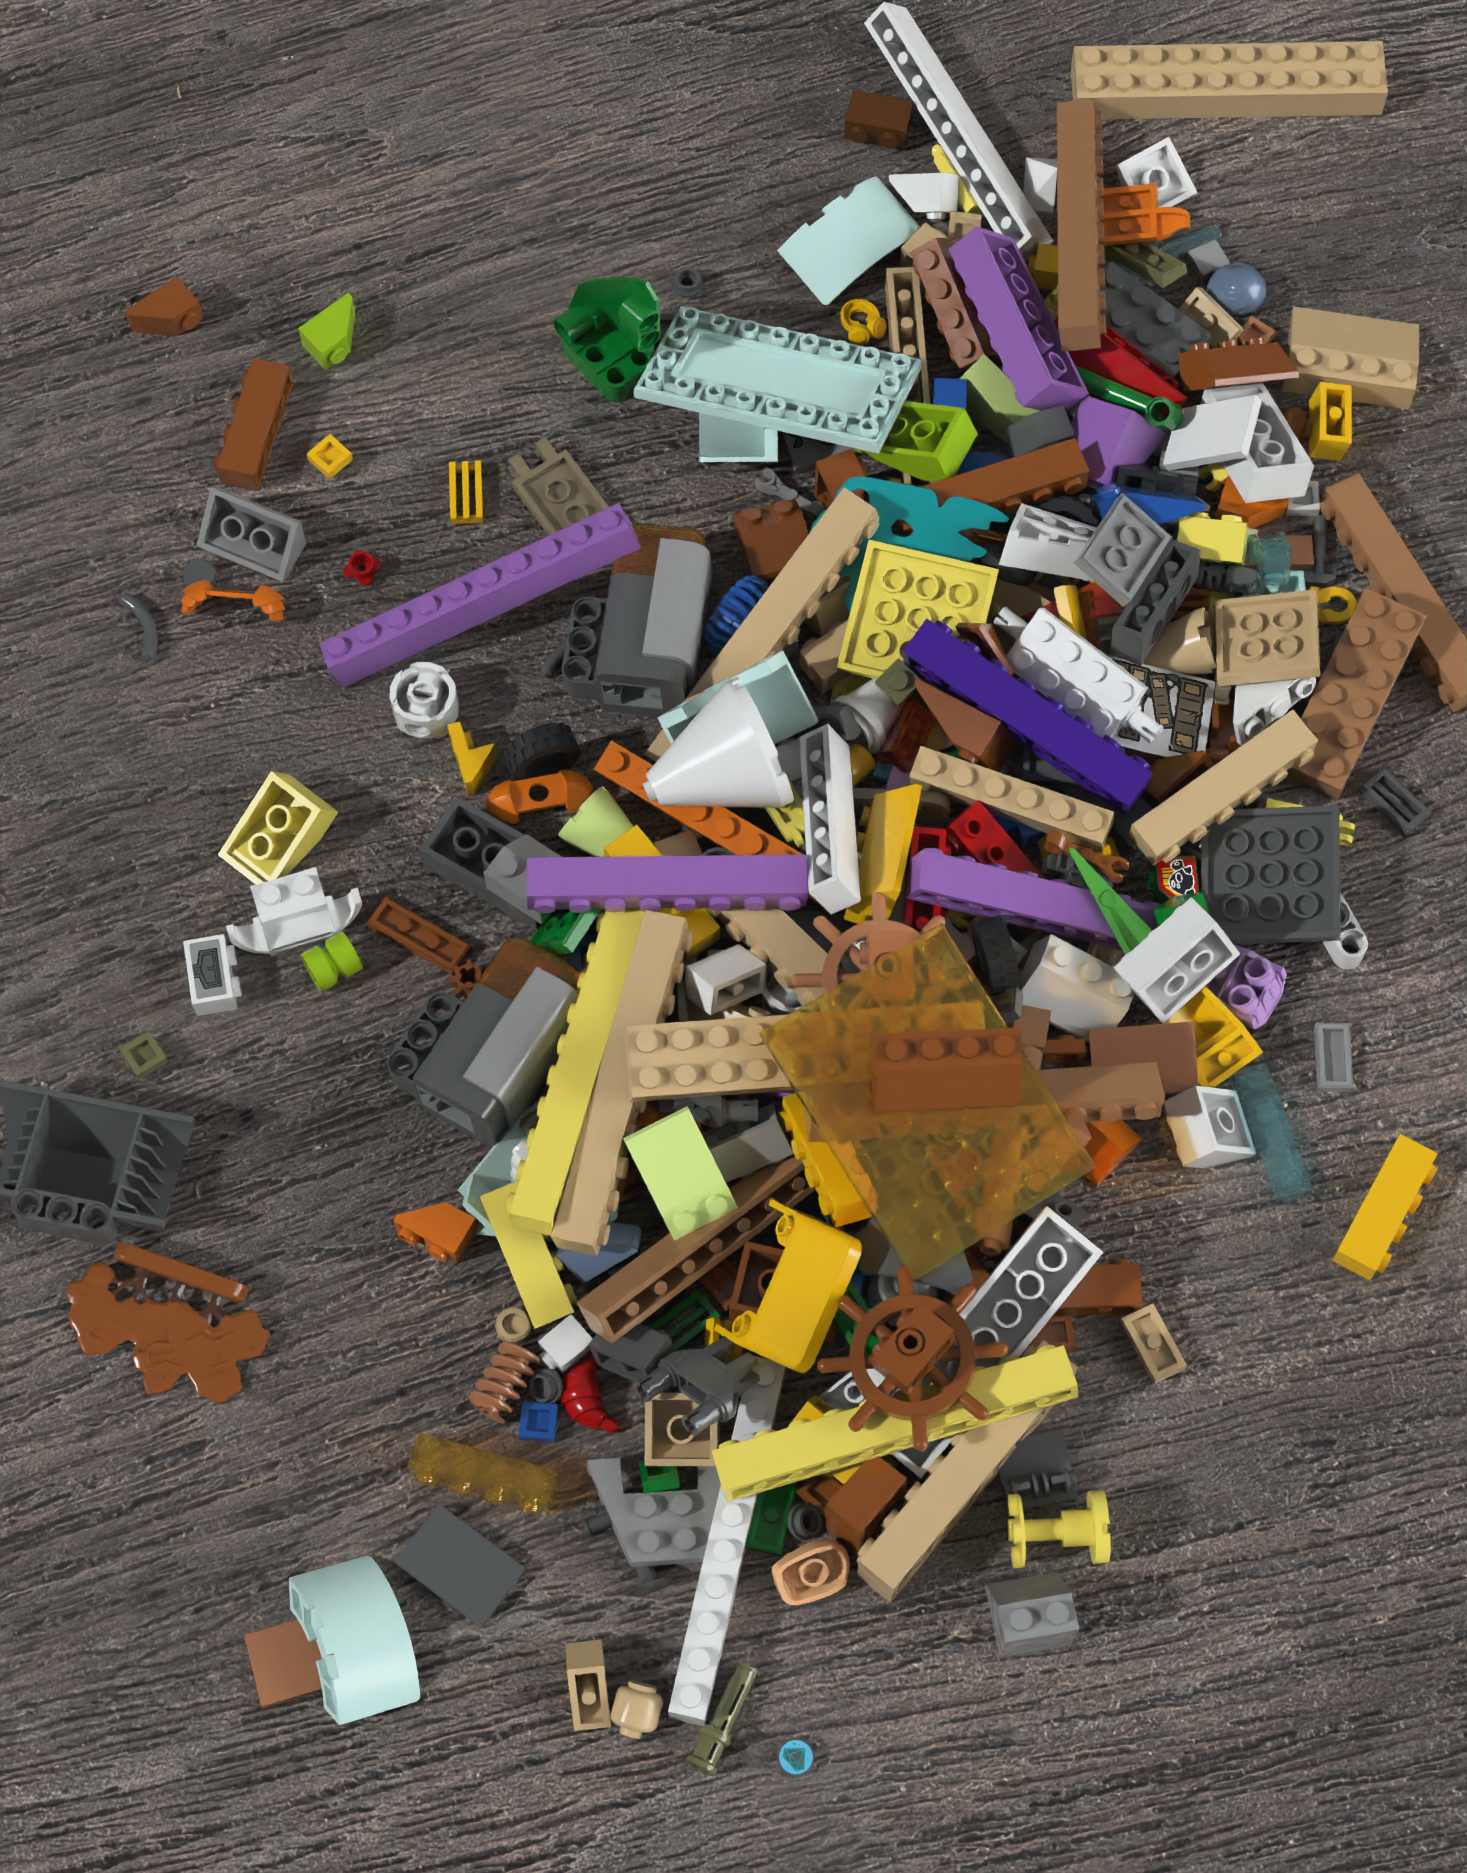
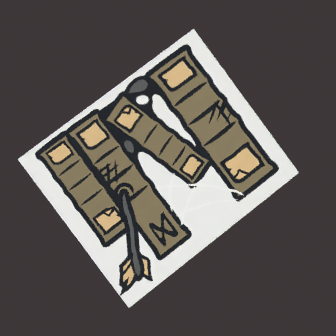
M1107 655L1148 687L1140 700L1141 711L1164 727L1160 734L1156 733L1158 737L1151 744L1129 726L1126 728L1122 727L1113 737L1114 740L1122 747L1163 757L1201 750L1205 752L1215 681L1146 664L1140 666L1127 660Z

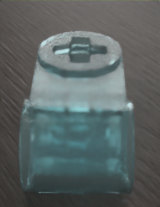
M1277 532L1275 536L1257 537L1256 534L1249 535V559L1254 564L1261 581L1272 586L1288 583L1290 580L1292 549L1286 540L1284 532Z

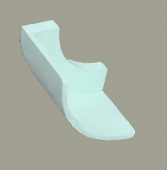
M875 176L857 184L854 187V191L846 199L840 195L822 209V212L825 214L823 217H820L811 226L807 223L802 225L777 251L823 305H829L864 272L886 255L905 244L920 226L882 181Z
M699 413V462H778V431Z
M783 650L747 667L745 671L729 679L740 678L739 688L745 686L774 745L818 723V717ZM728 678L705 689V692L701 695L682 702L658 717L671 744L719 688L729 681Z
M364 1556L289 1577L290 1610L302 1626L309 1643L317 1642L322 1657L321 1660L316 1661L322 1687L324 1709L339 1725L419 1700L418 1672L409 1632L394 1592L382 1570L372 1557Z

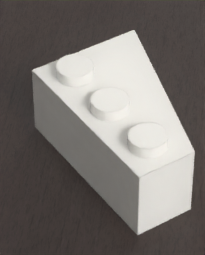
M1021 503L1010 527L999 565L1093 581L1074 562L1091 538L1096 527Z

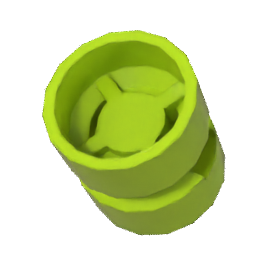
M343 931L325 940L324 948L316 945L300 954L306 970L321 993L336 985L339 976L349 978L363 970V965L355 949Z

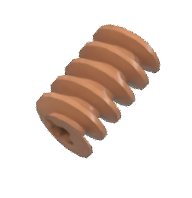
M506 1342L500 1343L497 1348L501 1355L492 1356L490 1362L493 1367H486L484 1369L483 1375L486 1379H478L476 1387L479 1392L472 1391L468 1396L470 1402L480 1413L501 1424H504L506 1421L499 1415V1412L511 1413L513 1410L506 1400L518 1401L520 1398L513 1390L514 1387L525 1389L527 1386L521 1375L533 1376L535 1373L528 1366V1363H541L540 1358L531 1351Z

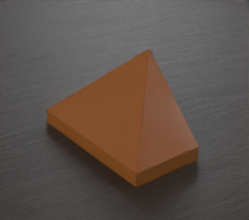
M958 622L955 628L963 640L967 639L981 650L979 654L988 661L995 658L1009 669L1007 674L1013 675L1014 672L993 624Z

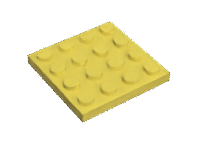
M869 540L837 670L878 679L898 658L904 663L903 650L926 618L933 623L936 620L943 622L952 629L951 635L962 642L963 639L955 628L958 622L987 623L999 569ZM912 671V672H913L916 676H918L923 682H925V683H927V684H929V685L935 687L936 689L940 690L939 688H937L936 686H934L933 684H931L930 682H928L926 679H924L923 677H921L920 675H918L917 673H915L914 671Z

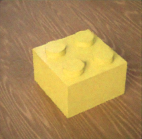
M1196 512L1180 518L1177 541L1200 549V561L1217 562L1219 564L1226 563L1227 565L1234 564L1244 567L1249 528L1247 523H1243L1242 517L1222 515L1221 520L1210 519L1208 513Z

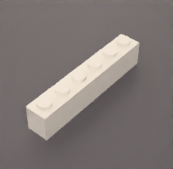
M826 724L800 736L799 740L808 891L830 914H833L860 902L861 897L850 746L829 724Z

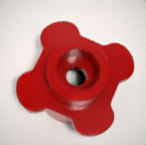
M356 551L349 558L348 565L343 568V574L346 578L358 580L362 586H368L372 583V577L375 572L381 570L382 564L379 559H373L369 553ZM362 566L365 567L364 570H360L359 568Z

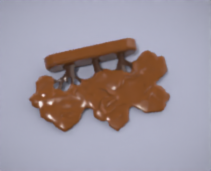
M118 1242L113 1256L116 1261L135 1268L137 1271L136 1276L118 1281L114 1270L108 1264L97 1262L88 1267L87 1273L82 1280L67 1284L68 1291L66 1297L72 1303L67 1318L70 1321L71 1328L77 1333V1342L82 1353L85 1355L108 1353L117 1348L121 1343L128 1340L133 1342L136 1349L132 1355V1361L136 1369L144 1374L142 1381L147 1395L172 1389L179 1376L188 1374L198 1394L216 1403H223L229 1400L230 1395L237 1394L242 1390L241 1372L236 1366L237 1361L260 1356L270 1336V1332L262 1328V1320L256 1311L246 1310L231 1316L224 1315L219 1306L221 1298L234 1303H243L249 1287L126 1243ZM156 1275L176 1282L174 1292L169 1301L158 1303L148 1297L144 1285L150 1276ZM110 1283L118 1284L117 1288L112 1291L108 1290V1285ZM132 1286H135L134 1293L127 1300L119 1302L115 1299V1295L125 1287L126 1290L131 1291ZM185 1286L212 1295L210 1302L200 1312L194 1311L187 1302L183 1301L181 1296ZM139 1293L143 1295V1302L141 1304L136 1300ZM213 1315L219 1321L216 1327L210 1325Z

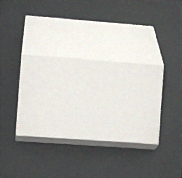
M1169 137L1115 166L1121 187L1156 183L1158 188V207H1172L1197 193Z

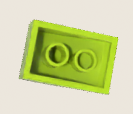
M905 401L879 454L856 448L855 450L860 454L918 479L937 482L955 476L978 433L965 408Z

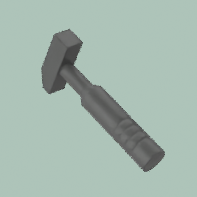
M1324 515L1314 517L1313 556L1315 560V573H1304L1305 587L1326 588L1335 584L1336 574H1323L1327 547V519Z

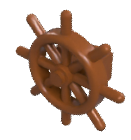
M903 1265L897 1271L899 1296L882 1301L869 1312L848 1296L839 1298V1308L859 1323L852 1336L850 1356L823 1358L819 1360L817 1368L821 1373L852 1371L854 1382L866 1401L849 1420L848 1426L851 1431H860L878 1410L887 1416L911 1421L914 1448L919 1452H923L928 1448L926 1419L943 1414L956 1405V1403L978 1420H985L988 1417V1409L967 1392L975 1371V1359L1003 1357L1008 1353V1346L1004 1342L974 1344L967 1324L959 1315L976 1295V1289L973 1285H965L952 1301L946 1304L930 1296L914 1294L912 1271L910 1267ZM901 1315L896 1323L898 1329L894 1333L883 1325V1323L891 1318ZM873 1335L880 1341L874 1347L872 1354H866L867 1345ZM956 1338L958 1346L950 1347ZM960 1361L953 1380L934 1365L940 1362ZM867 1369H875L885 1377L878 1387L871 1380ZM926 1377L942 1392L930 1399L924 1400L922 1379ZM898 1387L906 1395H909V1401L898 1400L890 1397V1395Z

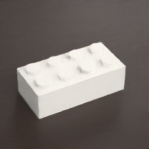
M1257 383L1204 389L1200 405L1255 394L1262 400L1248 456L1246 458L1221 462L1245 503L1305 496L1314 464L1264 384Z

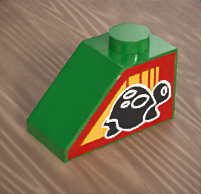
M1176 856L1167 863L1161 860L1156 865H1152L1151 870L1146 871L1147 890H1153L1154 902L1163 904L1173 896L1199 893L1195 856Z

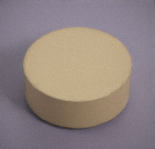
M518 1307L504 1309L498 1315L495 1323L499 1338L503 1342L515 1345L524 1342L532 1330L529 1315Z

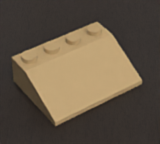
M1293 306L1286 355L1298 370L1299 378L1284 380L1282 391L1312 395L1320 382L1351 385L1353 402L1409 410L1417 384L1419 325Z

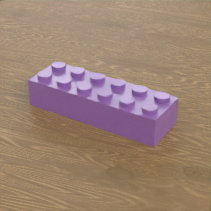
M975 226L948 250L954 260V269L961 275L966 285L965 292L977 308L978 319L987 329L991 338L990 344L994 351L998 353L1003 363V372L1011 380L1016 390L1015 397L1023 407L1043 411L1063 405L1067 412L1089 393L1069 352H1062L1059 331L1014 238Z

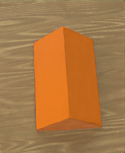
M1122 1120L1109 1123L1104 1121L1085 1122L1092 1138L1068 1162L1094 1188L1143 1140Z

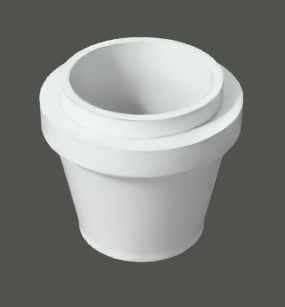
M873 678L848 695L837 697L830 704H847L849 710L854 715L861 733L854 740H847L845 742L849 746L852 743H858L870 754L877 753L885 745L886 736L906 707L905 702L898 707L875 685L877 679Z

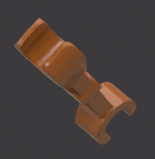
M1050 831L1046 838L1045 849L1057 855L1064 853L1071 856L1069 847L1074 848L1089 865L1098 868L1100 872L1114 883L1122 882L1123 875L1114 872L1112 868L1121 867L1124 870L1129 869V863L1125 858L1101 856L1094 853L1090 848H1083L1069 842L1058 831Z

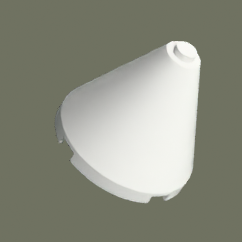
M739 677L725 682L646 773L648 781L642 783L650 802L657 800L659 806L781 808L794 802L785 772L782 773L777 759L779 755L748 690L745 686L739 688L738 683L741 682Z

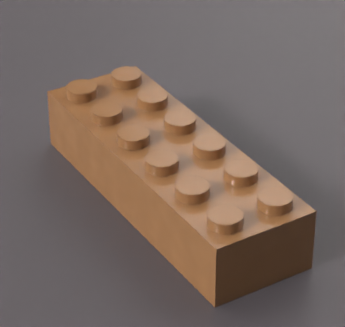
M1368 588L1364 589L1301 717V720L1319 740L1313 751L1315 755L1303 766L1298 767L1295 764L1289 768L1286 777L1339 800L1423 627L1426 614Z

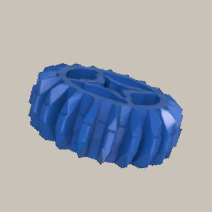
M748 575L737 581L736 585L731 587L729 592L723 596L722 601L716 605V610L710 616L711 619L706 625V631L704 632V645L713 654L719 655L770 587L768 582L754 575Z

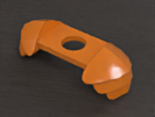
M205 579L191 583L182 590L185 594L180 601L183 603L181 612L184 614L194 612L196 606L202 605L206 599H211L213 596L253 599V605L260 607L264 614L269 615L272 622L284 620L283 611L286 609L282 601L285 598L276 590L263 584L255 592L213 588L211 583Z
M559 770V773L514 782L507 780L495 786L490 792L486 802V810L490 816L506 825L518 823L519 814L563 805L566 806L567 812L573 813L577 810L579 811L580 806L592 795L593 787L586 776L572 770ZM537 785H542L549 791L548 797L540 802L532 800L529 796L531 788Z

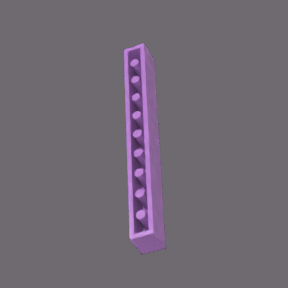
M617 503L319 643L327 668L344 688L641 549L632 523L620 503Z

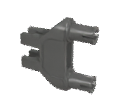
M722 1095L659 1100V1113H674L688 1106L695 1119L711 1128H723V1125H726L727 1122H758V1099L726 1100V1097Z
M724 1336L703 1349L679 1350L665 1356L659 1361L657 1369L634 1383V1388L637 1395L641 1399L644 1398L645 1402L651 1401L653 1397L668 1388H674L699 1404L700 1406L682 1416L684 1428L689 1433L691 1432L693 1436H697L701 1431L717 1421L727 1422L735 1416L738 1397L760 1381L759 1374L752 1370V1368L758 1365V1359L748 1352L737 1359L728 1354L735 1349L734 1342Z

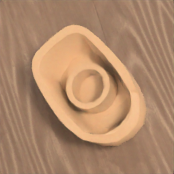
M833 1539L815 1540L786 1554L772 1567L774 1583L781 1598L787 1604L800 1605L838 1592L846 1586L850 1568L849 1556L844 1546Z

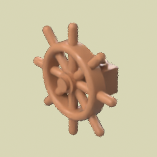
M876 892L872 896V920L857 924L843 934L824 916H817L814 919L813 924L815 928L833 945L825 959L822 973H797L791 977L790 981L797 988L822 987L824 999L829 1010L835 1012L863 1010L866 1005L868 1009L936 1005L942 987H967L972 983V976L969 973H942L938 956L929 941L945 926L946 921L943 916L937 915L933 917L920 932H917L905 924L886 920V897L883 893ZM865 940V943H860V950H859L855 945H856L857 943H859V942ZM845 955L863 973H837L840 960ZM915 956L920 960L925 973H913V958ZM839 987H861V991L847 1005L840 993ZM914 987H926L925 995L920 1005L914 1001Z

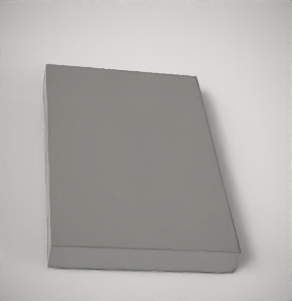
M1121 494L1116 498L1074 564L1124 607L1130 603L1172 536L1127 496Z

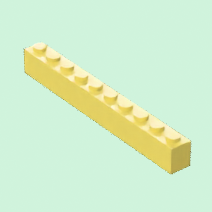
M627 908L622 912L615 913L606 911L599 914L596 931L599 932L596 942H591L587 951V962H589L586 973L581 972L577 983L579 996L577 1002L571 1003L568 1010L567 1023H569L567 1033L561 1034L558 1041L557 1054H559L557 1064L551 1065L548 1072L547 1085L549 1089L547 1096H541L538 1103V1124L536 1128H531L528 1134L527 1149H529L526 1160H521L518 1165L516 1180L519 1183L516 1192H511L507 1200L506 1213H509L514 1228L549 1236L552 1234L645 913L640 908Z
M1054 1345L1043 1346L1037 1349L1033 1355L1020 1358V1356H1010L1001 1360L999 1365L986 1369L984 1366L975 1367L967 1392L988 1409V1417L985 1420H978L956 1403V1405L943 1414L926 1419L928 1442L1077 1398L1078 1385L1064 1345L1056 1348ZM930 1382L929 1386L923 1387L924 1400L938 1395L942 1390ZM898 1390L892 1396V1398L909 1401V1395H906L901 1390ZM866 1400L859 1404V1407L849 1410L836 1408L826 1412L822 1418L812 1421L809 1419H799L789 1424L788 1428L778 1431L773 1429L762 1430L756 1433L754 1438L742 1442L739 1440L723 1442L719 1445L718 1449L712 1450V1455L727 1502L914 1447L911 1421L896 1419L877 1410L860 1431L853 1432L848 1426L849 1420L865 1403Z

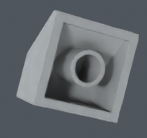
M525 834L501 849L483 872L488 890L540 924H543L550 913H538L535 910L527 909V857L561 856Z

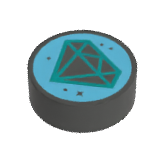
M789 1739L778 1750V1767L788 1777H802L811 1770L814 1764V1751L810 1744L802 1739Z

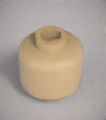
M629 1680L628 1685L620 1686L617 1689L610 1718L614 1724L620 1726V1734L640 1739L642 1733H650L656 1730L663 1706L662 1697L656 1693L657 1687L644 1682Z

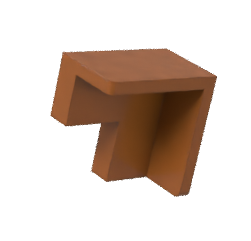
M880 1457L864 1461L826 1504L827 1533L859 1557L857 1553L870 1537L877 1540L882 1530L881 1524L884 1518L907 1493V1478Z

